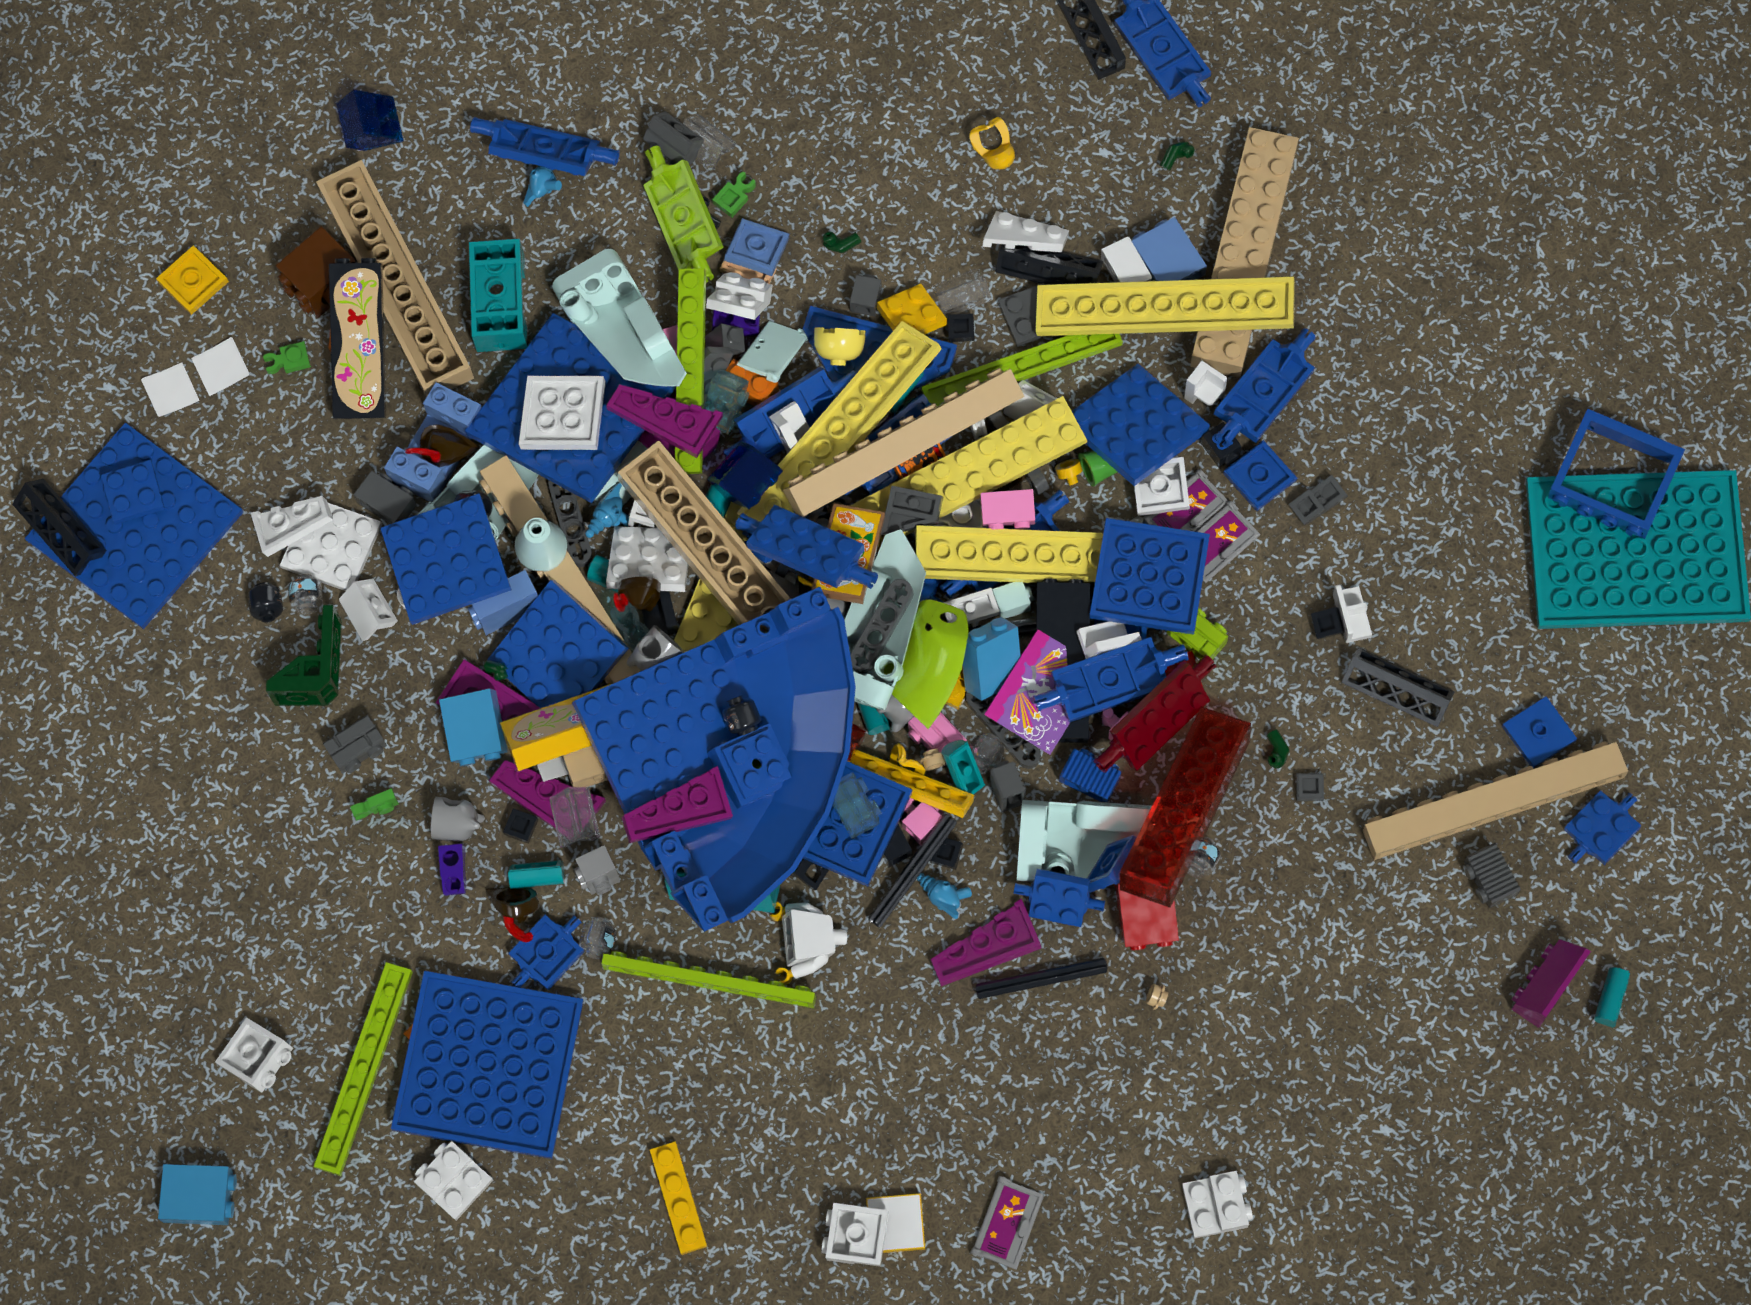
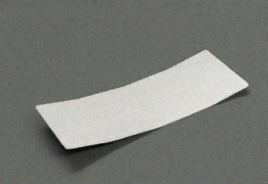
M232 337L191 358L209 396L249 376V371ZM183 363L141 379L158 417L199 401Z

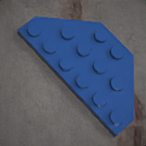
M810 306L803 326V331L829 378L834 382L849 374L852 370L857 374L893 332L889 326ZM814 328L865 330L864 348L856 359L846 361V366L830 365V360L822 358L816 351L814 346ZM930 338L939 343L942 350L925 368L923 377L913 390L950 372L957 351L956 344Z

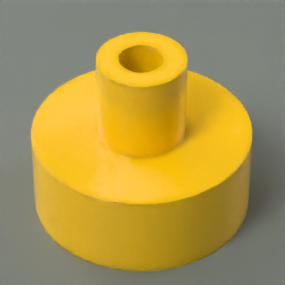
M1079 459L1066 460L1055 467L1058 479H1067L1068 485L1078 483L1077 475L1083 471Z

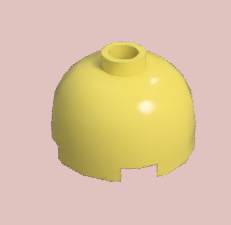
M815 327L814 346L822 358L830 360V365L846 366V361L854 360L861 354L865 344L866 331Z

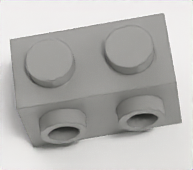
M605 845L575 859L578 865L574 869L583 890L588 888L591 895L595 893L602 895L610 891L612 885L620 882L616 868Z

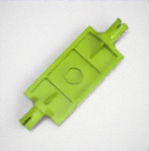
M653 146L650 148L652 153L649 150L645 151L653 171H651V180L643 186L678 270L691 269L692 267L693 269L704 268L706 270L707 283L709 282L707 277L712 280L714 275L706 259L724 248L688 161L682 159L674 165L666 164L660 146Z

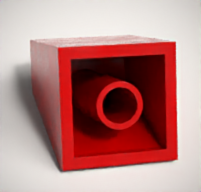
M1167 868L1125 873L1123 879L1115 885L1122 938L1125 947H1130V950L1145 949L1148 944L1157 943L1158 947L1173 945V941H1179L1172 877Z

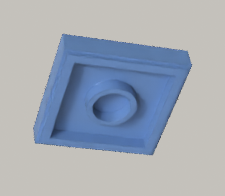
M742 218L727 249L724 261L772 276L788 243L790 234Z

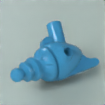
M538 166L531 171L529 186L524 199L526 207H529L534 199L550 194L552 190L559 191L562 188V183L556 180L557 178L553 170Z
M620 483L615 484L596 506L593 512L594 519H591V524L588 525L589 529L585 532L586 537L592 538L594 534L603 531L604 527L618 526L620 523L628 527L629 516L622 511L623 501L619 495L622 487Z
M920 873L917 877V881L921 882L920 885L927 892L931 903L937 906L939 910H944L954 919H957L959 915L956 910L960 907L959 900L972 896L969 887L957 890L956 886L951 885L948 881H936L934 877L925 876L923 873Z

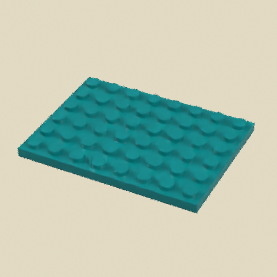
M1736 470L1675 472L1645 539L1634 534L1631 537L1618 526L1615 528L1608 527L1601 523V519L1599 520L1592 516L1584 517L1577 513V509L1569 506H1558V502L1548 498L1556 476L1527 477L1526 489L1538 629L1749 622L1751 620ZM1666 473L1566 476L1561 486L1645 520Z

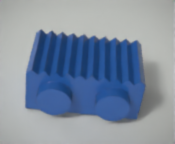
M1073 749L1059 776V782L1099 802L1108 803L1121 779L1119 767L1113 764L1104 773L1096 766L1097 763H1094L1095 755L1085 749L1080 751Z

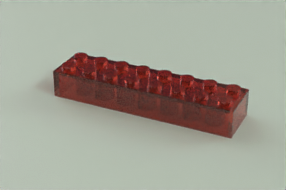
M1201 706L1120 870L1121 891L1169 908L1171 907L1250 743V722Z

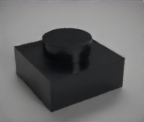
M973 313L948 315L949 342L975 341Z
M1338 607L1311 613L1317 639L1344 633Z
M513 808L503 834L529 844L537 825L538 817Z
M946 838L931 858L930 863L956 870L964 844Z

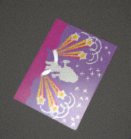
M1037 630L984 714L1049 755L1070 722L1064 707L1060 704L1038 712L1033 696L1055 689L1051 671L1067 666L1066 646L1042 631Z

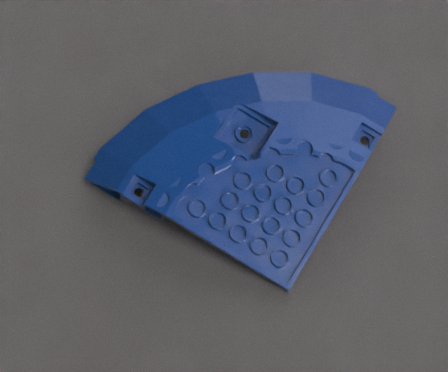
M821 587L781 603L770 612L721 633L712 641L572 702L624 814L665 795L674 788H678L718 766L733 815L731 819L679 832L673 831L666 835L638 841L641 850L655 871L661 868L672 891L670 894L704 932L726 921L733 923L744 918L796 870L830 814L850 753L856 685L844 617L839 607L831 610ZM760 625L766 626L767 633L760 631ZM742 695L744 700L748 698L753 699L761 716V722L757 725L758 729L742 736H738L737 733H730L722 714L724 708L729 706L727 701ZM754 759L760 761L761 767L759 769L753 767L752 761ZM678 868H682L684 870V877L678 876Z

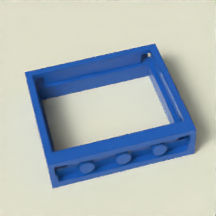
M1587 409L1550 489L1548 498L1558 502V506H1569L1577 509V513L1584 517L1592 516L1599 520L1601 519V523L1608 527L1615 528L1618 526L1631 537L1634 534L1645 539L1685 449ZM1587 429L1670 464L1645 520L1561 486Z

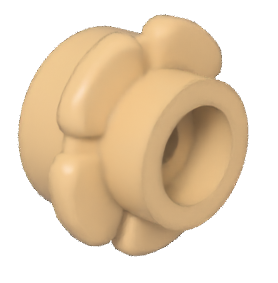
M938 749L924 752V757L920 761L924 765L925 770H933L945 765L944 757Z
M1152 984L1148 991L1146 1004L1152 1006L1153 1010H1156L1158 1006L1163 1007L1166 1003L1168 992L1165 991V985Z

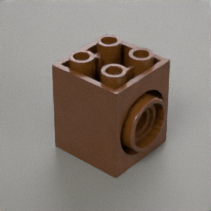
M321 226L275 266L279 273L277 278L283 284L282 289L290 298L295 296L299 301L298 305L307 315L312 313L318 319L330 308L329 264L335 263V259L340 258L350 259L351 263H356V261Z

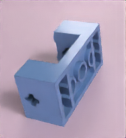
M436 382L423 402L427 416L407 449L420 448V439L424 428L436 424L449 427L471 441L473 440L466 435L465 430L467 427L469 428L475 416L481 410V404ZM396 447L384 469L387 476L393 480V484L399 487L403 486L413 494L432 503L443 491L460 460L448 466L437 467L423 460L421 454H406L405 450Z

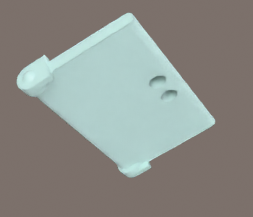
M768 321L737 365L745 370L765 376L766 380L776 383L798 350L808 340L803 329L799 328L797 331Z

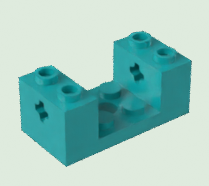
M520 239L469 242L471 328L476 351L526 349L528 347L527 323L523 314L522 279L525 278V255ZM499 284L503 286V291L500 294L495 295L489 292L493 285Z

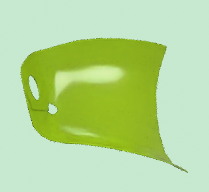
M931 599L919 602L903 663V676L896 682L892 695L927 729L936 720L954 689L962 670L968 639V621L965 612L954 606ZM946 612L956 615L957 620L953 623H946L940 619V615ZM927 623L933 627L930 631L925 629ZM894 663L885 666V675L893 672Z

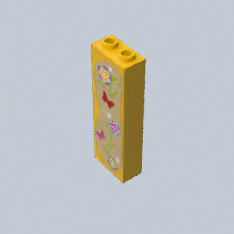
M604 687L500 722L506 744L517 770L520 771L592 746L572 702Z

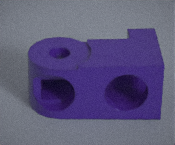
M713 310L712 331L720 324L743 328L744 336H757L759 334L760 314L754 320Z
M463 844L438 846L440 877L442 879L444 896L466 894L465 846Z

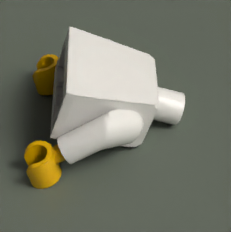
M777 902L775 909H780V912L776 915H770L772 920L783 922L787 966L792 967L790 970L778 968L775 973H787V978L779 981L785 985L792 981V977L797 979L820 969L828 962L829 957L835 953V945H846L847 943L846 930L833 929L832 917L823 914L821 910L808 902L786 904L785 907Z

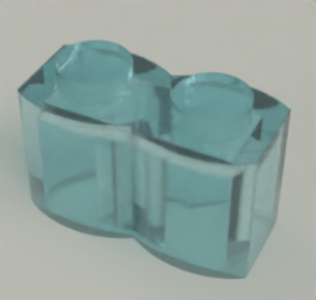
M628 602L624 612H619L614 607L610 610V615L616 629L633 653L636 645L649 632V629L640 622L637 610Z

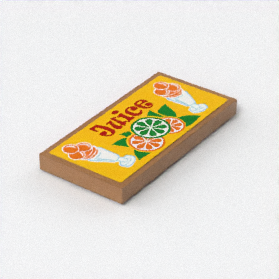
M834 503L828 528L863 543L865 550L859 557L858 563L859 566L872 571L884 524L885 512ZM814 578L811 589L821 587L826 598L863 604L867 586L851 580L842 581L835 588Z

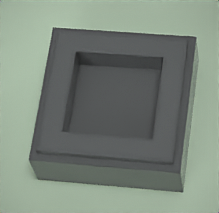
M1323 773L1296 774L1297 801H1324Z

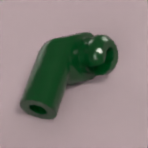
M1185 141L1170 145L1159 166L1170 171L1176 159L1183 157L1191 158L1194 155L1195 149L1193 145H1189Z
M826 232L822 238L826 249L838 253H845L861 243V239L856 232L844 239L836 237L833 232Z
M492 660L484 663L483 672L488 675L494 674V680L507 679L508 674L506 670L508 668L504 663Z
M1278 729L1267 734V738L1273 746L1272 752L1268 756V764L1278 769L1286 763L1290 749Z

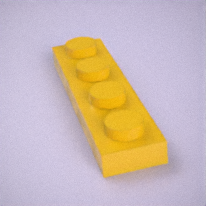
M676 1141L650 1149L681 1255L708 1247Z

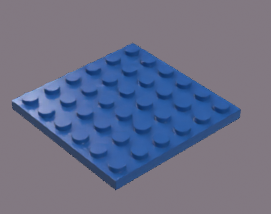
M552 313L475 416L470 426L466 428L465 432L470 438L503 456L507 455L509 459L592 503L645 431L607 410L606 405L618 386L624 385L652 393L653 396L669 398L676 389V386H655L623 379L575 324ZM527 376H604L605 389L597 450L520 449L519 438Z
M124 423L60 497L107 550L104 556L89 561L82 574L75 577L34 529L24 539L144 630L243 514V510L130 425ZM151 460L165 510L115 525L101 475ZM43 517L41 524L45 529H48L47 519ZM56 533L57 543L64 547L62 536ZM72 551L73 561L78 564L81 558L75 551Z
M424 971L391 1130L553 1159L584 1000Z

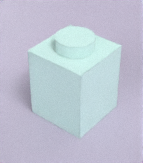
M1012 582L992 589L999 609V617L1006 619L1031 610V602L1034 601L1030 587H1025L1023 582Z

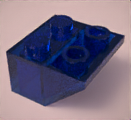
M353 89L336 103L346 148L367 151L404 141L394 97Z
M740 441L707 480L726 500L750 509L758 504L763 493L777 482L778 476L783 470L755 447Z

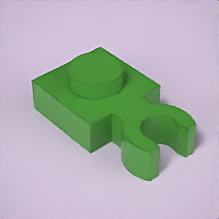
M741 172L737 176V183L735 185L728 181L712 199L713 204L731 218L748 201V196L745 193L753 191L756 187L754 179L749 184L742 183L746 178L745 172Z
M304 341L279 347L281 352L279 355L267 353L263 356L265 362H275L273 366L266 368L268 374H275L283 367L286 374L311 367Z
M391 788L367 798L366 802L357 803L350 808L357 821L372 813L387 814L393 811L394 806L399 805Z

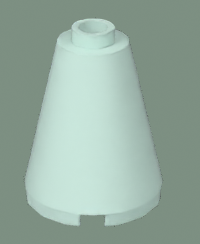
M532 518L517 534L515 552L520 563L529 570L550 571L557 567L566 555L567 540L565 534L552 522L542 518Z

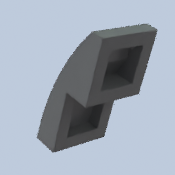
M1330 475L1312 490L1308 489L1293 500L1289 506L1302 523L1306 525L1342 502L1348 495L1336 479Z

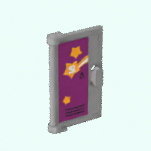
M1198 469L1187 480L1190 509L1145 515L1143 522L1149 525L1196 532L1223 509L1229 501L1207 479L1208 476L1201 469Z
M1232 501L1227 502L1223 509L1196 531L1210 534L1203 575L1204 583H1207L1260 536V533L1238 511L1239 508Z
M999 1176L996 1189L970 1254L979 1258L984 1257L1017 1270L1044 1195L1012 1183L1010 1179Z

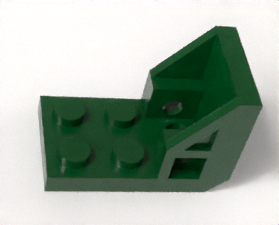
M323 605V614L318 615V628L322 630L321 639L317 640L318 655L298 656L266 681V692L275 706H328L338 696L342 620L334 605Z

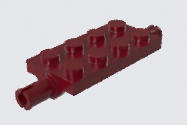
M1204 655L1193 667L1185 661L1179 664L1109 731L1113 739L1109 742L1110 746L1094 759V763H1097L1096 766L1106 773L1117 760L1124 758L1132 769L1139 770L1210 702L1208 695L1201 685V680L1216 668V664H1213V659L1208 655Z

